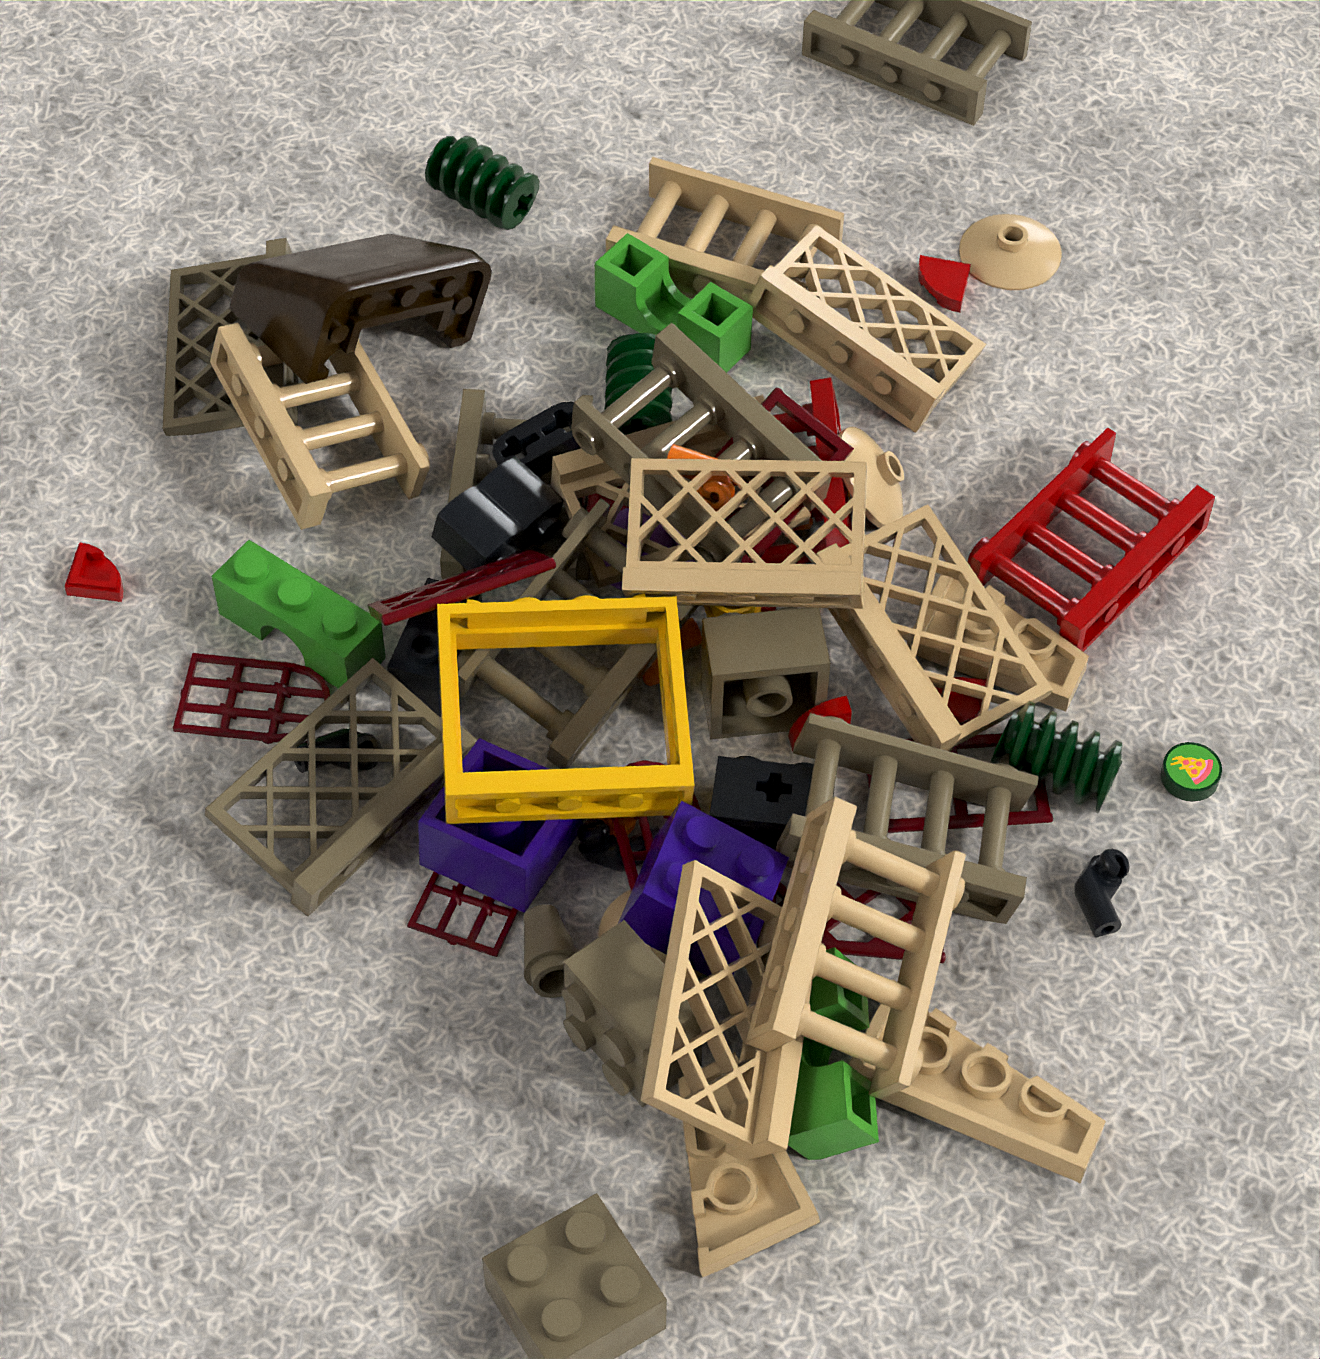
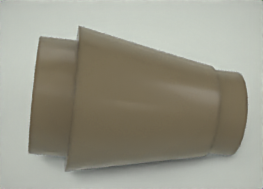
M548 904L537 905L530 908L523 916L524 979L540 996L547 998L561 997L562 990L565 989L563 961L578 952V949L560 917L558 909Z

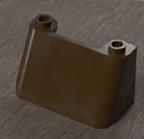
M384 234L250 263L241 270L237 277L229 309L307 384L327 379L329 369L324 364L330 356L339 349H342L346 354L355 352L361 330L425 315L424 320L438 332L437 336L449 348L462 346L472 338L491 280L492 270L490 265L471 249L396 234Z

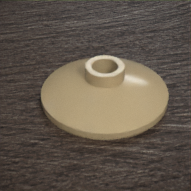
M1015 214L993 215L975 222L964 232L959 245L961 262L971 264L970 274L986 285L1004 290H1024L1045 283L1058 270L1062 257L1059 241L1045 225L1034 219Z
M848 427L842 430L838 436L854 448L851 455L845 461H866L865 517L878 528L903 517V498L899 482L904 480V471L896 455L891 451L884 452L867 433L857 427ZM842 477L853 498L854 478Z

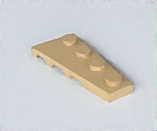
M880 1003L869 1024L870 1028H867L865 1034L881 1041L883 1040L891 1007ZM937 1008L931 1013L928 1012L919 1045V1050L923 1053V1061L916 1079L908 1088L881 1098V1100L1081 1183L1100 1140L1106 1121L1039 1076L1029 1079L1009 1066L1007 1063L1009 1056L991 1044L987 1043L982 1048L955 1030L957 1022ZM852 1057L848 1065L872 1082L876 1066Z

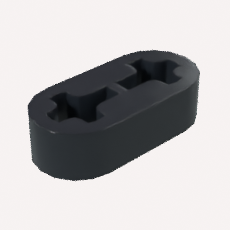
M561 402L553 405L501 435L494 443L492 451L497 466L522 453L525 457L519 460L540 477L552 470L553 456L580 449L581 447L573 437L572 430L566 432L563 429L568 426L571 429L574 402Z

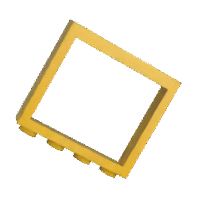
M638 594L631 598L599 599L595 596L585 595L573 598L572 600L547 601L524 597L512 602L481 603L476 600L467 599V603L437 604L446 824L666 816L673 813L681 800L692 805L695 784L677 596L645 597V594ZM656 643L667 765L463 773L457 650Z

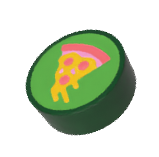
M1194 742L1180 743L1173 746L1166 753L1160 773L1161 781L1165 789L1176 798L1190 802L1201 801L1209 798L1216 791L1222 775V764L1217 754L1207 746Z

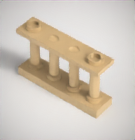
M652 157L649 162V197L655 200L636 232L613 225L606 238V252L629 233L669 257L670 277L675 286L686 297L693 299L707 284L712 282L747 303L760 275L764 272V270L754 268L753 265L770 233L798 241L799 243L817 225L842 242L844 213ZM675 205L702 213L684 246L657 238ZM722 219L750 227L732 261L704 253ZM816 247L810 250L812 259L817 251ZM789 277L808 291L807 284L801 282L802 278Z
M239 323L218 327L210 363L301 530L321 525L328 500H330L332 493L395 477L409 500L420 495L430 469L428 453L421 443L416 442L360 344L359 339L355 352L346 354L342 349H339L330 356L329 360L337 374L307 384L301 382L279 388L277 384L271 383L263 368L284 362L267 345L256 346L253 342L249 343ZM349 394L360 415L302 429L300 426L294 425L286 409ZM372 435L384 457L326 472L323 468L317 467L309 451Z
M833 797L807 815L745 1043L765 1052H770L795 1040L800 1035L876 1066L869 1095L881 1099L908 1088L914 1082L921 1069L923 1053L919 1050V1045L952 911L958 906L965 889V881L961 878L966 854L954 850L927 865L926 868L918 866L857 839L856 831L851 829L857 806L838 797ZM847 861L918 892L919 896L912 924L910 925L841 895V888L836 884L842 864ZM831 918L904 949L905 952L897 982L827 953L826 946L821 943L826 922ZM818 976L891 1007L883 1040L881 1041L810 1011V1004L805 1001L811 980Z

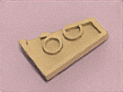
M941 574L931 595L962 604L965 590L958 579ZM988 585L985 588L1053 688L1051 694L1039 702L1066 712L1086 671L1089 656L1038 619H1026L1004 603L1005 596ZM971 600L970 606L977 608ZM927 608L922 631L954 639L959 617ZM967 619L962 642L993 650L996 636L989 625ZM907 640V645H908L909 649H910L911 641H908V640ZM919 644L916 656L948 667L951 652ZM1002 647L1001 653L1008 655L1006 650ZM959 655L955 670L974 678L987 679L990 663ZM998 666L994 685L1017 694L1030 689V686L1019 671Z
M732 1053L736 1063L739 1064L736 1053ZM716 1061L701 1068L707 1082L721 1075ZM685 1076L679 1078L680 1097L684 1098L692 1093ZM725 1084L712 1093L723 1117L730 1120L733 1098ZM683 1121L691 1182V1200L698 1243L699 1270L702 1278L820 1223L818 1212L786 1150L742 1161L725 1153V1141Z

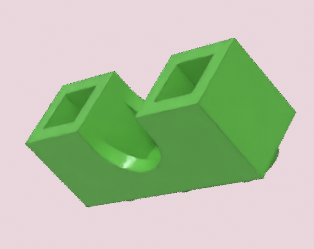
M629 233L594 263L595 307L635 331L657 335L670 323H673L726 373L751 350L753 306L712 282L707 284L693 299H689L679 291L670 277L669 257Z
M251 540L243 544L211 576L220 615L260 640H263L274 628L280 630L299 648L303 655L305 666L314 670L325 681L338 689L372 658L379 664L386 659L381 622L373 618L367 611Z
M835 947L826 950L829 954L853 963ZM818 976L813 978L809 1000L810 1011L857 1031L870 1028L867 997ZM804 1037L788 1146L808 1160H821L878 1143L875 1097L869 1095L872 1082L843 1060L828 1065L833 1048Z

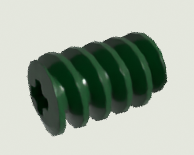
M467 135L458 141L454 136H446L440 139L433 148L425 169V179L431 188L442 191L447 198L456 200L462 207L473 210L480 218L488 219L493 226L506 230L515 228L523 221L539 191L540 181L537 175L529 172L524 174L522 166L515 163L509 165L507 158L501 154L493 156V151L490 147L486 145L478 146L476 139Z
M627 334L611 341L607 347L604 410L654 370L652 357L655 334ZM667 387L621 425L618 430L624 435L672 422L670 411L673 404L671 397L673 388Z
M1029 700L1017 713L1014 712L1010 717L990 763H998L1008 753L1010 754L1009 765L1018 771H1021L1028 763L1031 764V774L1038 776V784L1049 773L1053 774L1052 792L1060 795L1071 783L1075 784L1074 803L1081 805L1093 793L1097 794L1096 813H1099L1123 762L1121 760L1122 742L1115 740L1102 752L1099 750L1100 732L1094 730L1083 742L1078 741V722L1072 720L1061 732L1056 731L1057 713L1051 710L1038 723L1034 721L1035 703Z

